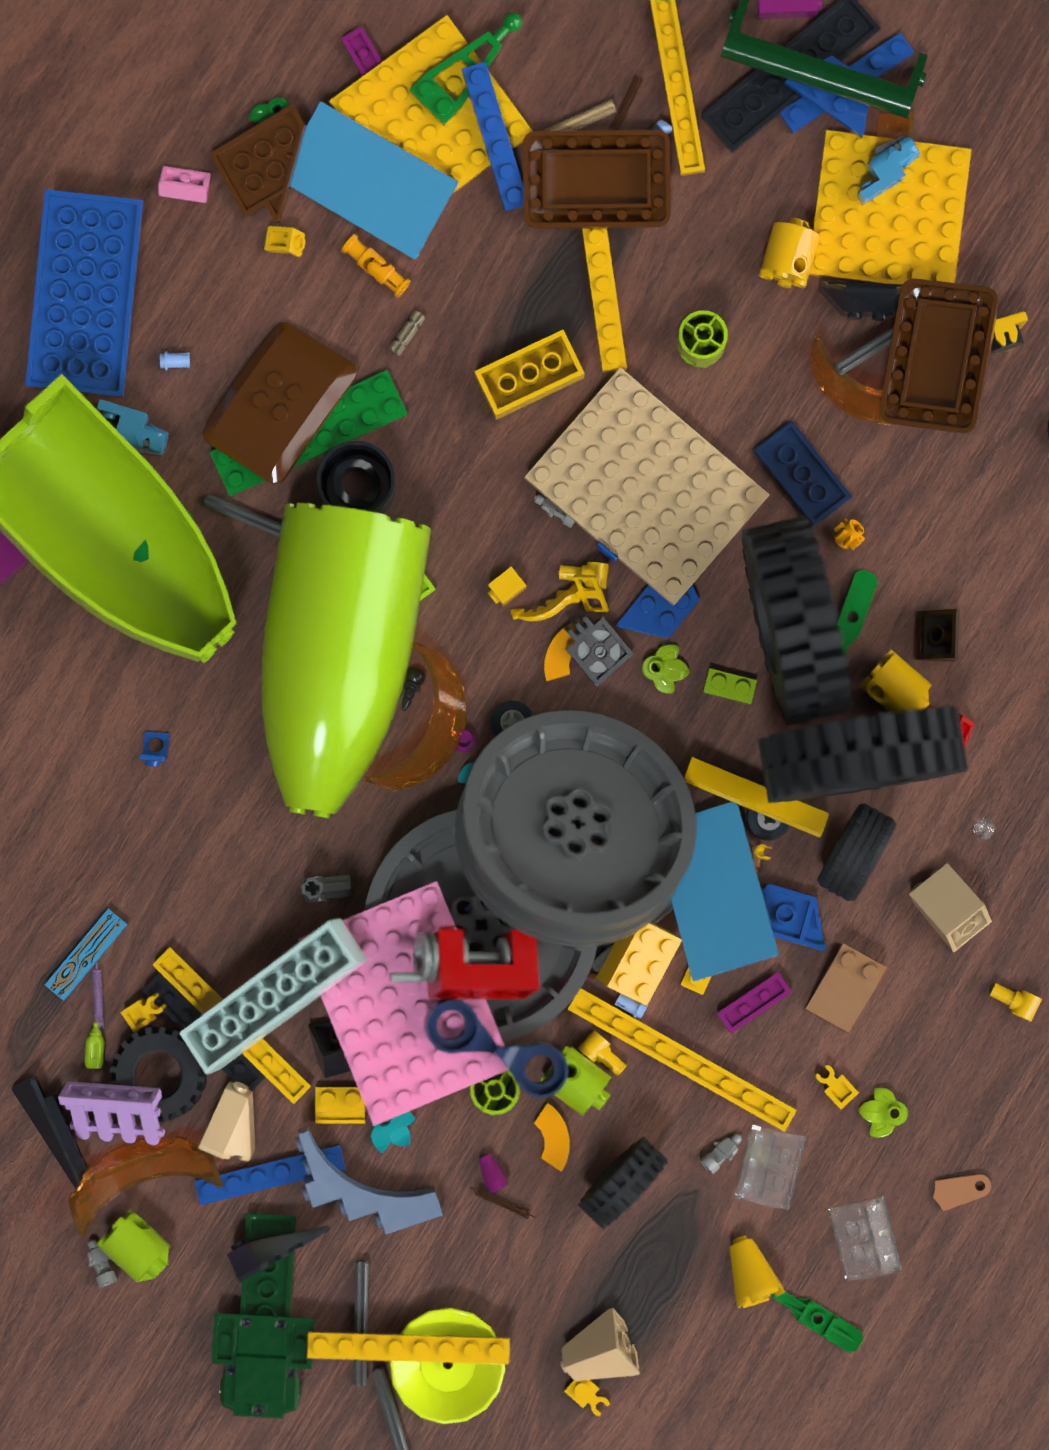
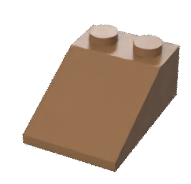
M844 943L840 944L805 1009L849 1033L887 967Z

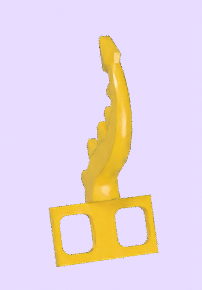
M574 575L575 583L572 584L570 589L557 591L555 599L546 601L547 607L539 606L536 612L530 609L526 613H524V609H511L510 613L514 620L540 621L556 615L571 603H579L581 599L586 612H608L609 608L596 575ZM580 579L592 580L595 589L584 588ZM587 598L598 599L602 608L591 607Z

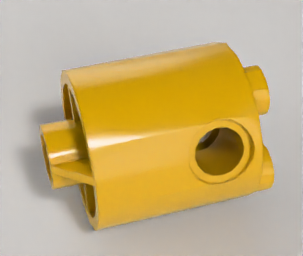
M790 218L789 223L775 222L759 277L767 280H778L777 285L785 288H791L792 285L805 288L820 235L814 232L808 225L809 223L802 219Z
M892 649L882 659L885 664L880 661L869 674L873 678L867 676L859 685L864 692L889 713L915 709L921 710L930 704L929 689L932 684Z

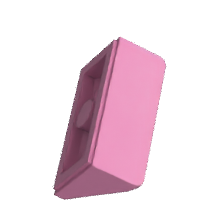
M163 166L159 180V196L206 203L211 173Z

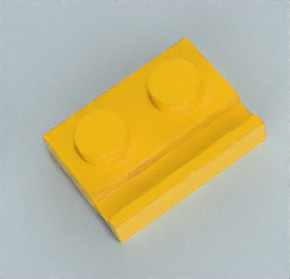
M315 1087V1124H365V1103L359 1088Z

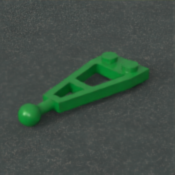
M514 12L506 14L503 18V25L493 35L489 32L485 33L428 71L409 92L445 126L461 110L469 98L467 88H465L455 102L433 78L459 61L466 67L476 65L468 55L485 43L492 47L483 61L486 62L488 69L502 48L500 41L509 32H516L521 28L522 19L520 15Z

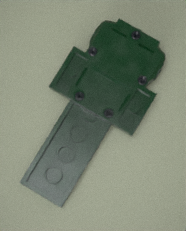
M246 1213L245 1243L250 1240L295 1232L297 1215ZM295 1250L242 1281L240 1314L214 1313L211 1364H225V1373L221 1377L220 1401L223 1407L233 1411V1416L283 1419L286 1413L295 1411L301 1401L302 1383L298 1376V1369H312L313 1358H308V1333L314 1332L315 1318L291 1317Z

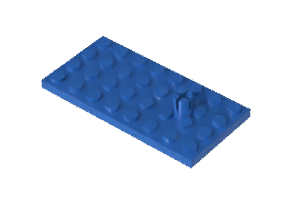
M45 189L25 386L47 388L62 374L79 392L124 397L143 200Z

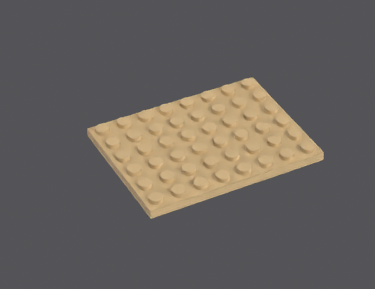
M621 367L524 477L527 482L568 515L596 541L603 544L623 564L672 606H675L770 495Z

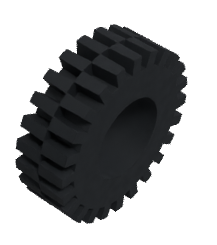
M803 515L743 529V537H741L742 551L746 565V577L750 586V600L754 607L753 615L755 624L758 626L761 649L764 651L767 672L770 674L773 693H775L778 709H780L781 717L785 721V725L789 726L849 712L851 709L850 681L846 670V655L841 644L843 642L842 633L837 624V610L831 597L830 581L826 578L823 556H820L817 538L814 537L813 527L811 523L809 524L807 516Z
M933 707L921 710H906L898 713H884L872 717H858L853 720L835 721L825 725H813L803 727V729L788 730L758 739L768 803L806 800L822 796L828 797L870 789L874 790L946 777L968 770L957 707Z

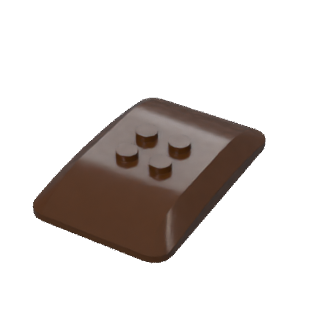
M661 130L533 131L528 133L523 141L524 220L526 224L535 229H632L665 226L671 216L670 140L668 135Z
M916 278L904 282L900 291L879 409L883 421L893 425L968 434L976 428L999 302L998 295L992 288Z
M280 323L272 330L230 387L203 429V437L208 444L271 484H279L286 479L357 377L356 367L352 362L294 325Z

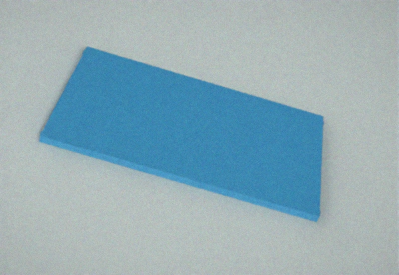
M320 101L306 127L290 186L416 260L459 182Z
M732 801L695 813L696 842L693 856L686 874L671 898L693 981H699L779 955L738 804Z

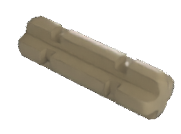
M416 310L409 317L410 321L405 323L397 335V340H394L390 345V350L396 355L400 356L405 349L404 346L409 344L417 332L418 325L421 326L425 320V316Z

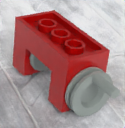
M441 926L437 931L427 932L426 934L425 932H418L413 946L414 972H390V982H425L426 980L428 999H526L540 990L537 939L514 927L513 930L506 932L503 937L498 939L495 952H468L466 940L463 938V930H455V926ZM468 962H495V965H468Z

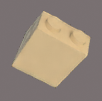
M948 863L943 867L936 868L926 881L916 884L912 888V892L909 893L914 905L953 953L992 922L985 904Z

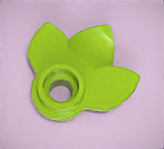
M676 645L660 647L654 656L646 658L642 664L644 676L649 680H653L656 689L662 693H674V681L682 680L690 674L688 666L683 661L677 659L679 647ZM653 663L658 666L657 672H654L651 668Z
M875 1088V1100L864 1103L858 1111L865 1120L872 1123L870 1136L885 1137L892 1133L895 1126L901 1125L907 1120L908 1109L904 1103L896 1100L892 1091L886 1088ZM893 1109L899 1111L898 1118L892 1117L891 1111Z

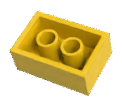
M650 922L636 933L615 941L596 978L607 987L647 1006L682 939Z

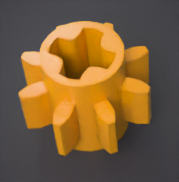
M845 518L834 528V531L837 532L834 536L835 541L844 549L850 547L854 550L865 540L862 536L864 533L863 526L854 519L848 521Z

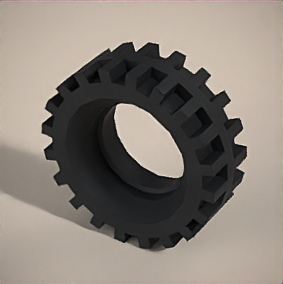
M167 1027L145 1028L133 1033L132 1036L120 1044V1048L113 1056V1064L110 1066L111 1085L138 1087L135 1078L136 1067L140 1059L147 1053L164 1051L178 1061L181 1069V1081L175 1091L168 1096L162 1097L156 1107H159L161 1110L160 1115L157 1116L159 1122L173 1120L190 1111L200 1100V1096L206 1087V1074L183 1040L180 1031ZM135 1115L136 1118L141 1119L140 1115Z
M645 1137L638 1139L636 1143H633L615 1159L602 1175L595 1180L591 1188L581 1198L578 1206L601 1229H604L614 1220H617L624 1211L626 1212L640 1198V1195L650 1187L649 1185L663 1171L668 1159Z

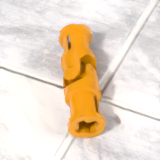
M356 234L352 235L342 247L341 251L343 253H348L357 261L358 266L371 276H374L381 285L385 284L394 292L395 297L401 296L410 285L411 280L404 279L398 274L392 264L386 263L385 259L371 247L367 248L358 240Z

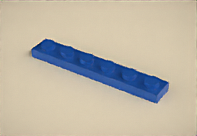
M899 33L849 66V68L879 78L914 55V51L902 33ZM802 97L780 113V117L791 133L794 134L825 112Z
M486 62L461 69L504 211L523 206V183Z
M340 1145L321 1150L326 1158L340 1171L346 1170ZM301 1154L196 1180L194 1182L199 1203L204 1205L305 1180V1178L312 1176V1174L307 1175L303 1161L307 1160L306 1155Z

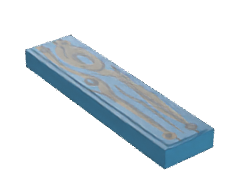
M107 909L46 982L45 986L65 1001L128 924L113 911Z

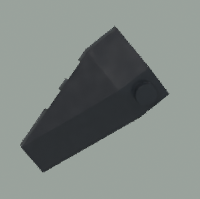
M327 1019L308 1024L316 1059L324 1078L351 1071L331 1020Z
M329 1225L250 1240L247 1243L242 1239L230 1246L232 1251L227 1256L240 1283L331 1229Z

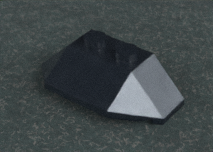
M820 281L818 291L842 316H847L849 320H861L863 316L872 317L874 321H886L887 317L891 318L897 312L903 284Z

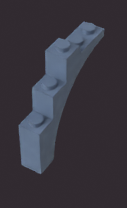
M308 1126L298 1129L299 1137H296L295 1140L299 1151L305 1152L307 1160L303 1161L307 1175L312 1174V1176L305 1178V1186L302 1187L306 1202L311 1201L313 1207L342 1198L338 1203L342 1215L347 1214L349 1221L378 1212L375 1214L379 1229L384 1228L386 1234L443 1216L434 1186L416 1191H390L360 1183L341 1172L326 1158L316 1144Z

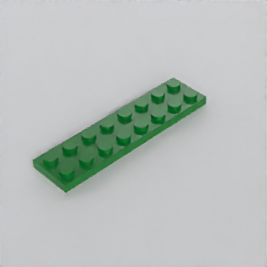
M388 370L355 384L348 389L293 469L328 453L332 448L341 443L354 441L408 416ZM215 449L209 452L230 497L266 482V480L219 450Z

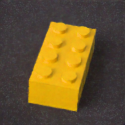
M564 330L474 371L475 378L496 420L584 379L585 375Z

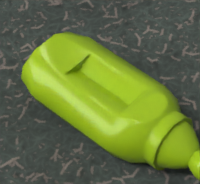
M98 1022L93 1023L94 1027L89 1032V1036L85 1041L84 1063L88 1069H102L104 1063L105 1042L101 1031L98 1029Z

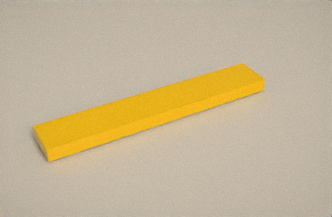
M693 757L684 776L685 782L819 838L823 834L829 813L798 800L768 803L766 787Z

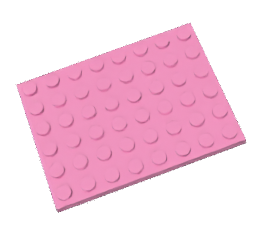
M437 881L342 920L368 961L324 992L321 998L373 1125L382 1123L509 1070L501 1058L492 1053L460 1052L450 1054L435 1048L425 1034L424 1019L430 1007L442 999H428L426 980L425 982H390V972H414L413 946L418 932H425L426 934L427 932L437 931L441 926H455ZM311 934L299 938V939H298L299 943L302 942L304 939H306V938H307L308 936H310ZM460 999L474 1010L479 1021L494 1041L501 1047L505 1046L486 999ZM453 1010L441 1014L436 1024L438 1033L446 1038L457 1036L463 1030V1016Z

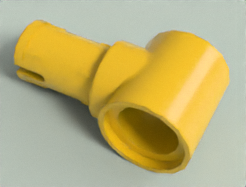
M587 562V565L582 567L560 565L559 579L574 581V575H596L601 589L606 590L609 565L599 562ZM580 579L585 588L595 589L592 580Z
M995 983L990 993L991 997L1009 1005V1009L1012 1010L1011 1013L1029 1022L1032 1021L1042 999L1024 990L1014 992Z
M593 1030L578 1049L594 1063L595 1061L597 1063L601 1062L615 1075H620L627 1065L611 1052L610 1043Z

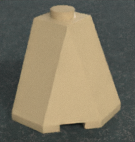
M229 1082L199 1145V1149L222 1159H230V1156L239 1155V1159L243 1161L251 1159L255 1151L253 1091L248 1090L246 1085L240 1082Z
M614 1308L608 1309L562 1347L561 1367L574 1381L635 1376L639 1374L637 1351L634 1344L630 1345L629 1338L625 1333L628 1330L626 1324Z

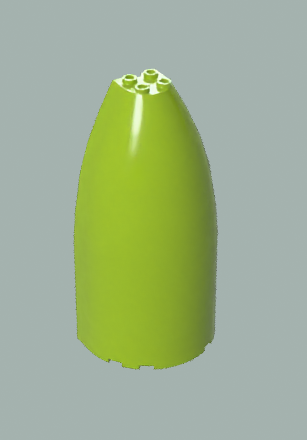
M61 374L25 407L23 419L0 439V531L47 579L103 623L159 650L196 662L201 660L204 664L214 655V652L217 650L215 647L218 644L222 647L232 638V635L235 633L232 629L236 625L229 596L215 558L193 519L154 468ZM146 539L149 559L142 563L134 561V552Z
M291 503L284 505L264 627L261 660V709L265 739L274 775L285 806L290 807L289 812L305 815V811L310 810L314 811L313 816L330 818V814L336 815L370 768L388 734L404 687L412 654L431 537V529L428 526L419 524V527L416 528V524L410 520L395 518V522L390 521V517L387 515L351 508L323 505L321 510L316 508V505L308 503H297V508H294V504Z

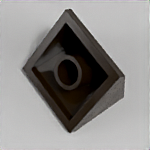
M960 609L918 611L916 660L954 662L958 659Z

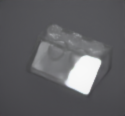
M752 1125L735 1198L755 1204L789 1210L806 1137Z
M884 1196L828 1208L846 1282L881 1277L902 1270Z

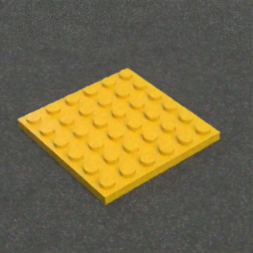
M447 15L329 101L335 110L458 181V186L453 193L490 167L470 97L461 110L443 126L409 92L428 71L469 45ZM474 51L468 55L476 64L482 63ZM461 61L433 78L455 102L466 88L461 71L466 66ZM489 73L513 150L523 143L528 133L533 131Z
M826 130L813 231L818 233L820 238L809 276L878 284H904L905 281L914 278L955 283L971 149L914 142L920 155L903 169L906 174L904 180L862 206L857 199L859 192H861L860 187L871 180L875 183L867 168L872 157L875 156V148L894 139L863 135L860 138L852 133Z

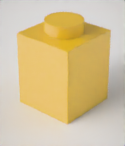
M510 567L488 584L490 589L488 595L495 604L500 602L505 606L523 592L527 586L515 570Z

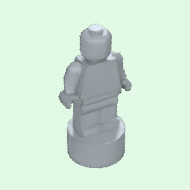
M541 494L534 497V502L538 505L542 504L541 508L550 517L553 515L561 518L564 525L572 528L575 522L549 499H545Z
M735 1133L731 1139L725 1137L721 1141L715 1142L714 1145L717 1148L699 1159L700 1163L713 1175L726 1158H729L730 1161L733 1159V1156L738 1151L736 1145L742 1141V1136Z
M90 1239L87 1243L91 1250L87 1253L88 1266H94L99 1288L116 1282L118 1279L107 1261L111 1259L97 1246V1240Z

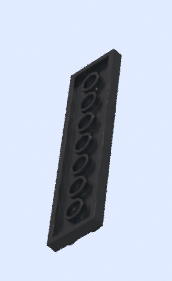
M839 0L784 47L821 60L833 56L840 62H843L880 32L881 27L857 0ZM756 69L701 115V119L733 154L779 116L783 110L797 101L801 95L785 85L787 79Z

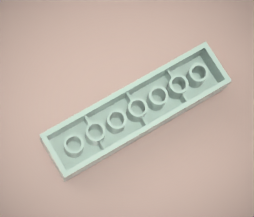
M341 918L328 921L182 1030L180 1035L206 1075L219 1071L368 961V959Z

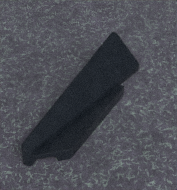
M32 1076L12 1087L13 1093L75 1189L95 1182L72 1130H70L68 1120L57 1095L54 1094L46 1097L37 1076Z

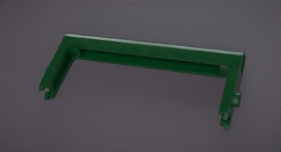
M740 0L737 10L732 9L728 20L731 27L720 57L878 110L908 118L918 86L923 87L927 73L923 72L928 54L919 53L907 87H902L740 32V28L750 0Z

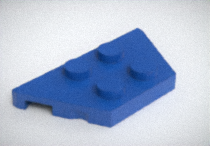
M833 56L824 59V61L850 69ZM788 79L785 81V85L860 138L863 136L868 106Z
M648 585L617 623L616 627L669 639L699 602V598L692 585L675 606H672Z
M767 884L762 890L774 937L825 952L826 947L822 934L817 898Z

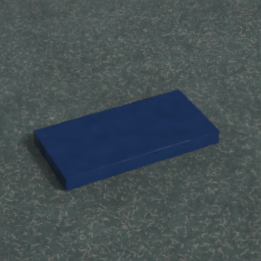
M792 420L753 450V453L805 517L807 516L813 528L852 498V495Z

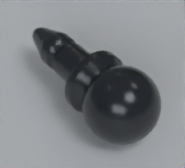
M411 668L406 674L407 682L404 683L406 691L402 699V711L408 709L415 692L420 691V686L425 681V673L420 668Z

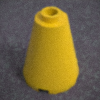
M746 1236L732 1240L733 1245L729 1246L737 1308L740 1309L742 1306L746 1308L768 1301L772 1293H775L776 1297L783 1294L784 1288L754 1240L747 1239Z

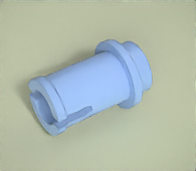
M165 351V353H160V368H165V370H168V368H190V352L168 353Z
M621 993L614 1004L634 1015L633 1018L638 1017L640 1019L648 1007Z

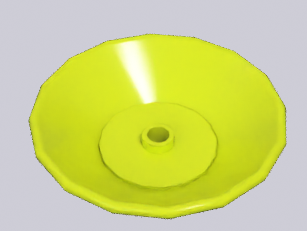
M455 1308L427 1311L410 1321L400 1334L497 1338L492 1328L476 1315ZM390 1361L393 1386L404 1405L421 1418L442 1424L467 1421L486 1410L499 1393L505 1372L504 1364L453 1363L451 1368H445L443 1362Z

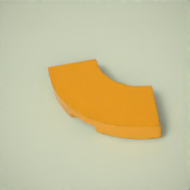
M572 623L568 625L573 632L577 630ZM564 629L557 633L547 649L544 663L546 682L570 675L569 664L571 656L564 648L573 640Z
M547 1102L534 1122L544 1137V1151L541 1159L562 1172L569 1155V1133L562 1116Z

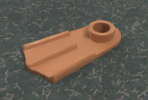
M982 1174L936 1180L933 1198L941 1209L946 1211L988 1195L991 1191V1182L988 1177ZM976 1182H984V1188L977 1190L975 1188Z

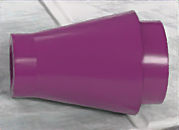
M492 1154L478 1160L485 1188H488L490 1193L508 1186L506 1180L508 1177L493 1159Z

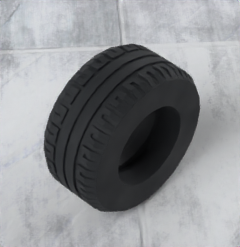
M858 804L817 879L821 887L827 888L829 892L835 893L838 897L842 896L846 901L856 900L897 825L893 818L885 816L886 814L883 812H878L879 810L874 807L872 809L868 804Z

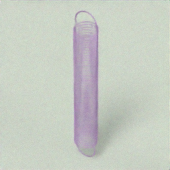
M96 962L97 970H92L93 973H96L92 977L96 979L92 981L97 983L93 984V987L97 988L93 989V992L97 993L93 994V997L98 999H93V1001L98 1004L93 1006L98 1008L94 1009V1012L99 1014H94V1017L99 1019H94V1021L99 1023L98 1029L100 1031V1028H103L101 1026H104V1023L100 1022L104 1021V1018L100 1017L104 1014L99 1012L103 1011V1008L99 1007L103 1006V1003L99 1002L103 1001V998L98 997L103 996L101 993L103 989L100 988L102 986V983H100L102 982V978H100L102 974L99 973L102 970H98Z

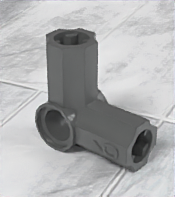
M350 875L302 878L303 885H301L302 894H304L305 903L353 896Z

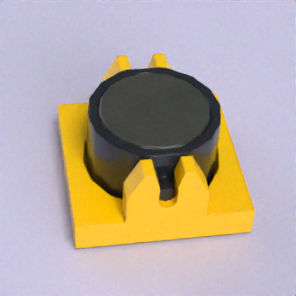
M1023 311L996 319L990 354L1009 351L1024 343L1020 329L1028 321L1026 312Z

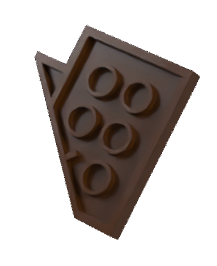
M294 104L209 153L246 218L267 207L276 223L281 222L306 130V125Z

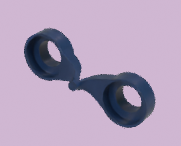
M457 998L439 1000L426 1013L424 1019L425 1034L432 1045L438 1050L450 1054L460 1052L492 1053L501 1058L521 1089L534 1097H549L557 1093L565 1084L568 1076L566 1059L551 1044L534 1042L531 1044L501 1047L479 1021L474 1010L466 1002ZM451 1010L459 1012L464 1018L463 1030L455 1037H442L438 1033L436 1026L440 1015ZM541 1054L548 1056L552 1062L551 1074L543 1081L535 1082L528 1079L525 1067L529 1059Z

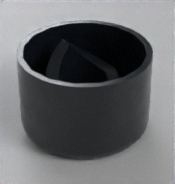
M348 441L335 446L324 456L317 472V487L324 505L384 514L390 508L395 498L396 477L389 458L381 449L364 441ZM361 470L371 477L372 490L367 497L356 499L349 496L343 490V480L349 472Z

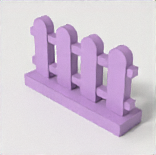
M67 1081L58 1096L60 1105H65V1108L71 1111L73 1121L69 1124L70 1130H75L76 1136L82 1140L88 1139L92 1131L98 1132L100 1139L106 1142L111 1141L115 1133H121L122 1139L127 1143H134L138 1135H144L148 1144L157 1145L165 1134L164 1128L159 1126L157 1117L161 1113L160 1108L156 1107L162 1097L160 1088ZM88 1111L94 1112L96 1123L90 1122ZM111 1113H117L119 1124H113ZM134 1115H140L142 1126H136Z

